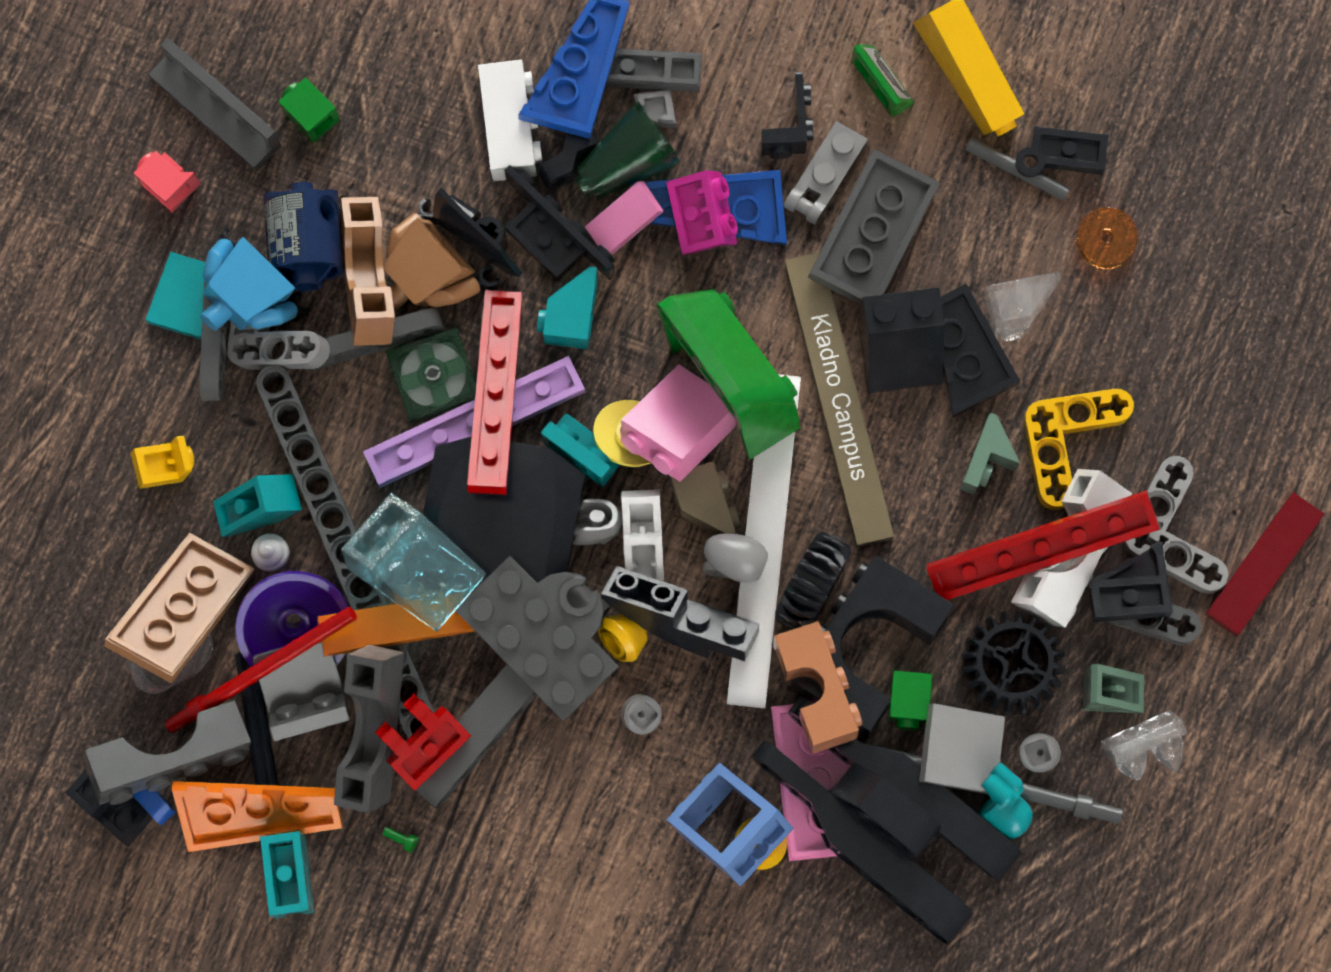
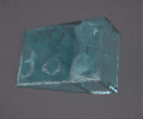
M393 493L389 494L341 548L348 570L436 632L486 576L484 570L421 512Z

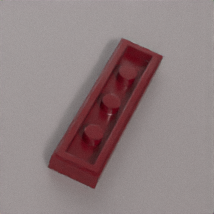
M1292 492L1205 615L1237 637L1320 522L1324 513Z

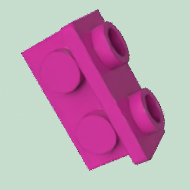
M705 170L666 182L682 255H691L719 246L737 244V222L733 214L730 213L727 199L730 194L729 186L726 179L722 177L721 172Z

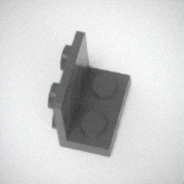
M321 642L259 680L269 712V728L274 742L349 721L348 703L334 656H323ZM281 648L254 655V665Z

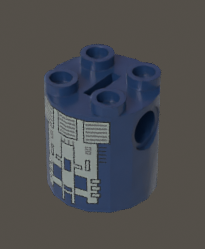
M296 182L290 185L291 190L267 192L263 195L267 259L295 287L294 290L303 292L315 291L323 287V281L334 279L344 272L338 191L332 189H313V184L310 182Z

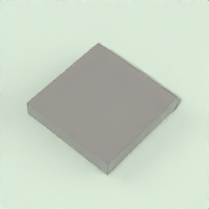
M929 704L919 782L988 794L981 786V783L990 775L989 773L994 766L1000 762L1005 717L940 704Z

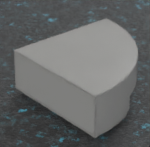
M670 89L634 94L635 104L645 119L660 127H676Z

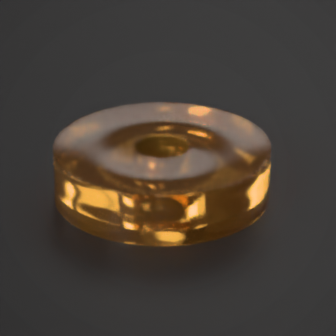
M1111 207L1098 208L1087 214L1080 223L1076 234V245L1080 255L1089 264L1104 269L1115 268L1124 264L1131 257L1138 240V233L1133 220L1123 211ZM1108 233L1112 236L1113 241L1106 243L1102 241L1100 235Z

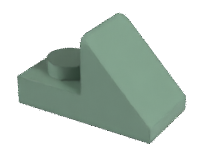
M989 413L960 488V490L972 495L975 494L978 485L986 487L994 467L987 464L988 461L1016 471L1020 464L998 416L993 413Z

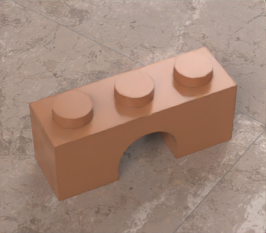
M817 621L774 635L773 646L785 680L809 677L818 682L823 691V695L818 702L800 708L799 719L812 754L856 740L859 731L857 727L862 725V719L855 703L849 704L844 690L849 689V684L842 666L836 668L831 654L836 653V649L829 630L822 632L820 623Z

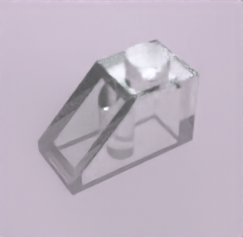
M1060 271L985 287L982 298L988 323L996 338L1003 337L1004 341H1011L1025 336V332L1031 329L1056 291L1061 280Z

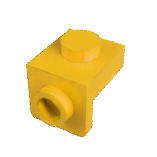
M177 436L171 443L134 448L130 453L139 489L183 482L194 467V454L191 447L186 445L184 436Z

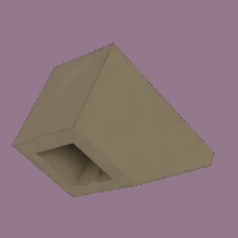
M714 461L696 466L681 482L670 476L671 487L681 518L713 535L724 533L736 534L735 529L741 528L735 506L728 507L724 493L730 492L724 470L717 472Z

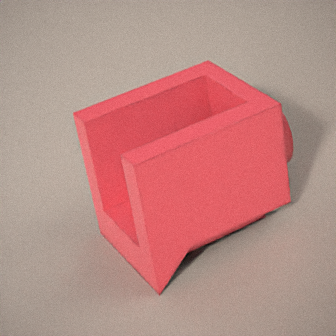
M157 151L146 154L138 162L137 170L134 172L140 185L171 213L201 184L195 172H185L165 152L162 155Z

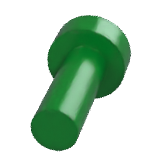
M386 827L383 831V836L404 845V850L409 853L413 852L418 843L419 837L410 834L408 837L389 827Z

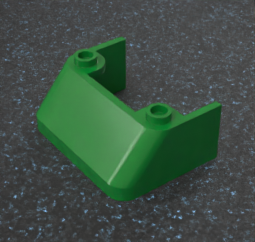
M714 289L669 295L656 304L669 349L673 355L682 349L686 351L738 424L745 454L749 460L801 428L793 398L798 395L795 386L786 375L780 377L733 314L736 311L735 307L725 292L718 294Z

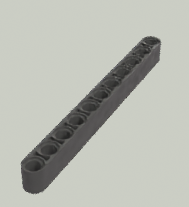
M271 365L265 367L257 376V389L353 610L389 605L292 379L287 371L280 366ZM280 379L285 381L284 388L280 392L274 394L267 392V387L273 380ZM292 412L299 414V420L294 426L284 427L281 425L282 419L286 414ZM311 446L314 448L313 455L308 460L299 461L295 458L296 452L301 447ZM320 479L328 481V488L323 494L314 495L310 493V487L313 482ZM334 513L343 515V522L339 527L327 529L324 526L325 520L329 515ZM353 547L358 550L357 558L353 562L345 564L339 561V555L345 548ZM367 581L373 584L372 592L367 597L357 598L354 596V588L358 583ZM406 643L383 647L404 652L401 688L405 685L416 686L418 689L417 697L435 713ZM400 701L398 718L406 736L409 738L413 735V727L418 720Z

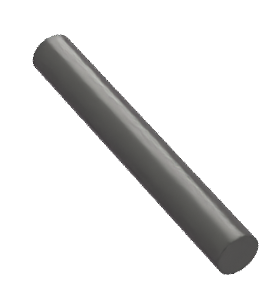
M973 137L965 149L1063 202L1071 189L1042 173L1029 178L1022 176L1015 167L1014 158Z

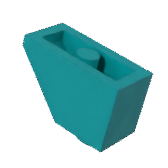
M597 267L587 268L547 299L546 310H539L537 332H543L545 345L589 349L598 285Z
M293 474L255 476L213 501L222 537H229L280 523L302 510Z

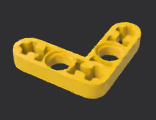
M1108 389L1034 402L1028 407L1024 416V428L1037 495L1040 503L1045 508L1050 510L1063 509L1064 506L1061 501L1072 481L1063 434L1124 424L1134 410V401L1127 391ZM1112 399H1116L1120 405L1124 404L1125 408L1120 412V416H1115L1114 410H1106L1100 413L1101 420H1096L1097 408L1094 401H1098V408L1109 406ZM1071 405H1084L1088 409L1089 418L1082 423L1073 421L1068 414V409ZM1038 410H1041L1044 416L1051 417L1045 428L1047 436L1054 433L1055 437H1045L1035 441L1034 437H1040L1042 434L1040 423L1032 421ZM1044 446L1054 447L1059 454L1058 462L1053 465L1042 463L1038 457L1039 449ZM1061 469L1063 474H1057L1055 479L1058 489H1065V493L1061 495L1060 501H1055L1053 495L1046 494V491L1052 485L1051 477L1048 475L1043 478L1041 473L1051 474Z

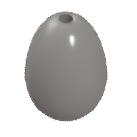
M724 533L714 535L707 540L704 547L705 558L714 569L734 581L743 583L759 580L768 558V552L761 543L751 537L740 534Z

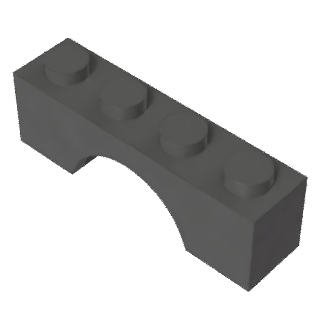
M368 645L347 654L344 692L353 699L356 721L350 748L343 761L337 767L334 805L370 813L391 800L393 768L386 760L394 752L375 734V731L386 721L397 732L404 652Z
M234 700L198 712L195 732L192 738L177 751L163 755L147 754L135 749L122 737L86 749L84 753V766L99 805L110 802L111 805H117L131 799L134 793L146 789L149 792L162 790L169 786L172 780L184 776L186 779H194L204 775L208 768L220 764L223 767L238 764L248 755L251 740Z

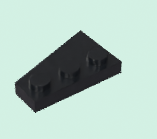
M967 284L941 296L945 323L943 366L953 418L1020 384V379Z

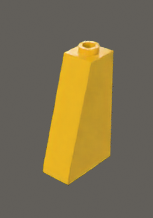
M952 0L913 22L916 30L983 135L995 131L997 136H1000L1017 127L1015 119L1024 115V112L965 1Z

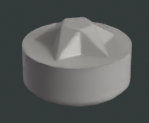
M633 695L622 706L621 720L627 729L636 734L644 735L651 733L658 727L661 721L662 714L659 704L647 695Z
M1037 733L1024 739L1020 746L1019 755L1023 765L1030 771L1047 772L1058 764L1061 750L1058 742L1052 736Z

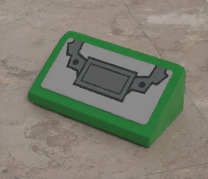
M865 44L854 46L851 62L888 114L894 118L914 104L913 99L877 49L872 45Z

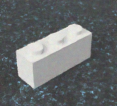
M522 59L478 65L493 182L506 180L504 170L509 165L517 172L523 169L531 177L537 176L536 164L543 163L540 141L533 142L531 129L538 128V125L518 120L519 112L524 104L528 102L527 94L534 93L531 71L524 72Z

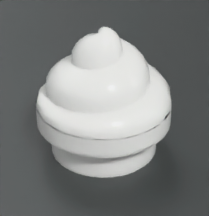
M267 533L261 535L254 541L251 549L253 562L259 569L266 572L280 570L286 565L290 556L287 542L277 534Z

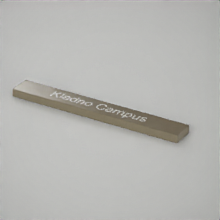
M820 252L786 259L784 264L856 548L892 540L894 539V534L831 289L807 278Z

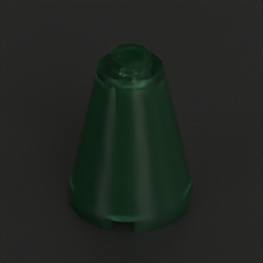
M639 101L632 105L577 167L580 175L575 180L587 197L592 193L597 198L603 197L630 186L632 183H637L674 168L681 163V160L676 156L677 153L655 121L650 120L646 114L648 111Z

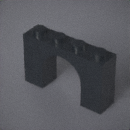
M876 555L869 565L863 562L852 578V582L856 585L847 596L842 593L831 609V613L835 616L827 627L823 624L820 625L822 632L829 630L832 636L836 653L831 654L835 667L842 666L845 672L849 689L844 690L848 703H855L862 719V725L857 727L858 733L866 739H869L889 709L891 699L856 677L847 668L841 654V642L844 636L852 627L860 622L869 619H884L899 625L931 646L951 616L954 604ZM798 677L791 680L790 689L813 704L822 697V688L814 679Z

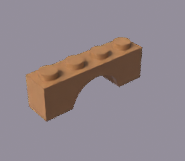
M379 197L341 198L340 223L344 276L353 346L390 345L392 343L395 314L391 286H386L384 276L382 219Z

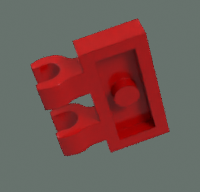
M413 694L403 705L422 726L406 741L386 721L375 731V734L394 752L386 762L416 791L471 735L443 706L433 713L421 699Z

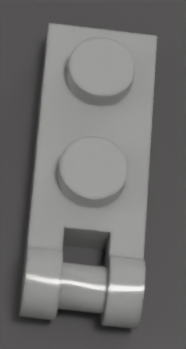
M836 121L795 188L788 195L784 208L791 212L797 210L807 216L806 220L817 225L867 145L868 139ZM807 191L818 197L815 203L804 198Z

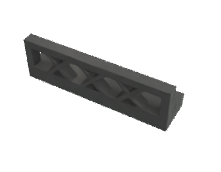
M167 38L160 45L166 57L148 74L150 79L257 172L281 147L276 132L173 41Z

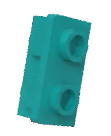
M565 414L556 425L550 421L541 432L543 443L547 447L556 451L602 488L621 466L612 462L601 452L595 444L593 432L569 414Z

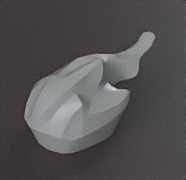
M604 499L583 500L580 506L575 533L576 539L573 545H592L597 543L604 545L619 535L623 519L616 506Z

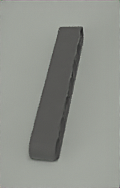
M586 585L574 587L567 596L568 603L574 608H583L588 604L590 594L593 591ZM602 600L604 618L611 607ZM508 664L458 720L471 737L416 790L435 809L448 799L537 696Z

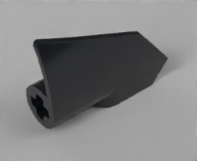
M440 188L434 200V222L474 247L482 258L508 275L520 277L522 272L506 254L508 240L502 223L494 217L481 218L479 211L456 196H449L444 189Z

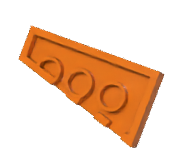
M173 781L172 793L188 852L260 841L262 836L296 831L309 834L342 828L340 806L334 805L335 788Z

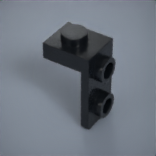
M795 72L794 79L797 127L762 129V156L770 155L773 159H786L791 157L792 154L806 153L807 141H813V119L806 118L805 106H811L810 83L803 84V72Z

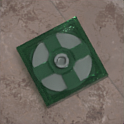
M457 327L386 351L410 423L475 400L476 382Z

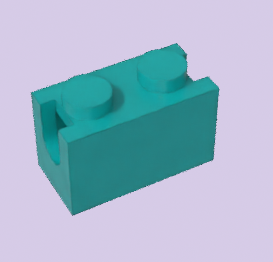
M296 831L260 837L269 916L277 919L286 917L285 915L315 913L306 835ZM283 843H293L291 845L277 846Z

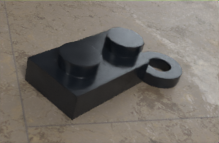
M1034 126L1031 147H1026L1017 154L1015 167L1022 176L1028 178L1039 175L1044 168L1103 175L1108 135ZM1031 156L1036 159L1037 165L1034 168H1028L1024 165L1023 160Z

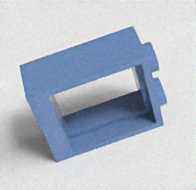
M720 762L667 818V821L682 838L740 887L794 829L778 809ZM734 790L760 812L727 848L720 853L695 830Z

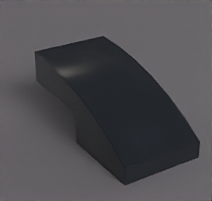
M86 769L65 792L91 817L100 822L128 847L153 819L133 798L117 805H111L110 802L99 805Z

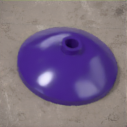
M301 571L274 574L256 584L240 604L236 616L238 647L245 660L252 667L254 665V655L284 647L318 626L317 616L338 613L348 607V604L340 591L320 576ZM291 614H297L301 619L297 623H290L287 621V617ZM345 654L333 655L336 665H338Z

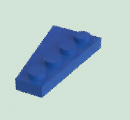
M588 1L573 25L567 40L555 54L549 69L535 86L531 98L519 112L518 120L588 139L591 138L629 11L630 1Z
M780 170L722 175L729 186L730 194L727 199L730 213L733 214L737 222L738 231L736 238L787 245ZM671 180L645 182L664 211L650 224L676 228L666 182Z

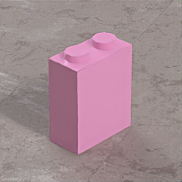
M678 364L621 419L620 443L632 454L640 455L652 463L662 474H669L681 482L736 427L737 422L709 383Z

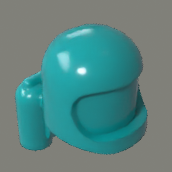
M999 762L990 771V775L981 783L990 799L984 803L977 814L1009 840H1013L1023 835L1030 827L1033 813L1030 805L1020 796L1024 791L1022 780L1004 764Z

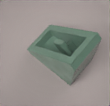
M1091 664L1084 672L1083 711L1144 713V675L1101 664Z

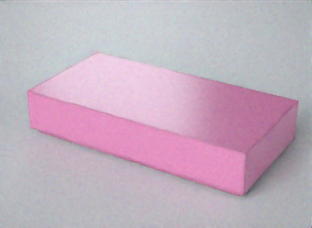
M638 181L588 223L585 228L597 246L602 245L613 255L664 211L645 182Z

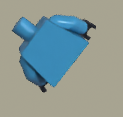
M225 228L216 244L208 251L203 279L207 286L203 293L212 304L200 315L202 321L215 332L228 320L240 330L248 326L261 329L281 325L288 321H299L311 309L310 307L301 308L296 301L301 297L299 293H295L290 298L295 287L244 237L240 238L239 241H233L227 236L230 229Z

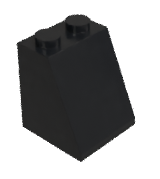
M939 287L863 297L857 322L868 393L941 385L943 383L945 323Z

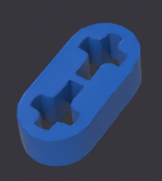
M146 789L133 794L135 799L161 826L176 813L175 809L159 791L149 792Z

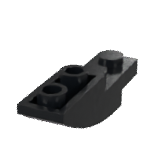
M616 566L601 593V599L646 631L675 646L705 658H709L711 652L715 651L745 662L759 634V623L688 600L687 589Z

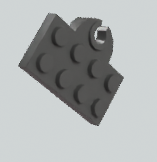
M509 556L455 611L565 721L619 668L615 661L593 640V637L601 627L604 615L601 596L598 590H595L590 594L589 602L585 607L574 608L568 603V593L574 587L583 586L587 580L585 577L569 572L551 574L537 583Z

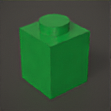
M306 77L299 83L295 82L289 85L278 101L283 114L312 144L340 121L336 107Z
M893 671L890 681L889 698L891 702L888 709L887 722H896L897 729L911 731L919 730V725H926L928 705L931 699L932 674Z

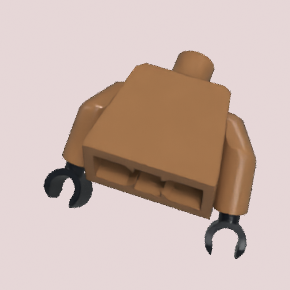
M430 199L421 200L418 207L419 213H412L391 231L386 252L387 260L383 264V268L394 281L391 285V292L395 310H399L408 299L415 305L433 308L457 304L478 294L480 289L482 291H494L500 282V279H496L494 282H487L483 279L484 275H488L493 271V267L490 265L483 266L477 278L472 276L476 271L435 226L437 223L434 222L433 213H425L431 207Z

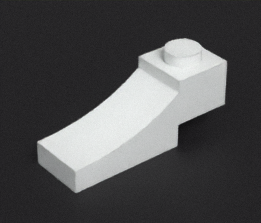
M660 489L621 491L625 569L664 582Z

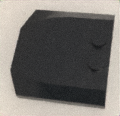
M472 436L435 447L411 578L475 590L509 556L537 583L551 574L568 572L586 480L585 473L577 469L551 448L511 441L507 495L468 493L467 481Z

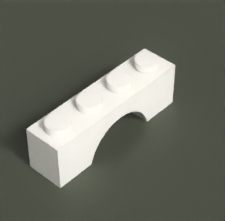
M1077 469L1061 503L1066 509L1068 516L1131 496L1132 493L1100 470ZM1107 548L1025 574L1011 603L1029 615L1037 616L1038 621L1043 624L1066 628L1068 622L1076 613L1077 604L1085 588L1093 578V572L1101 555Z

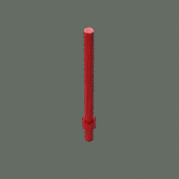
M350 606L346 607L207 695L200 694L186 703V708L165 720L167 730L172 734L189 723L196 721L198 712L222 704L357 620L355 611Z

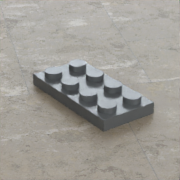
M873 149L807 278L860 305L862 298L865 296L884 294L940 183Z

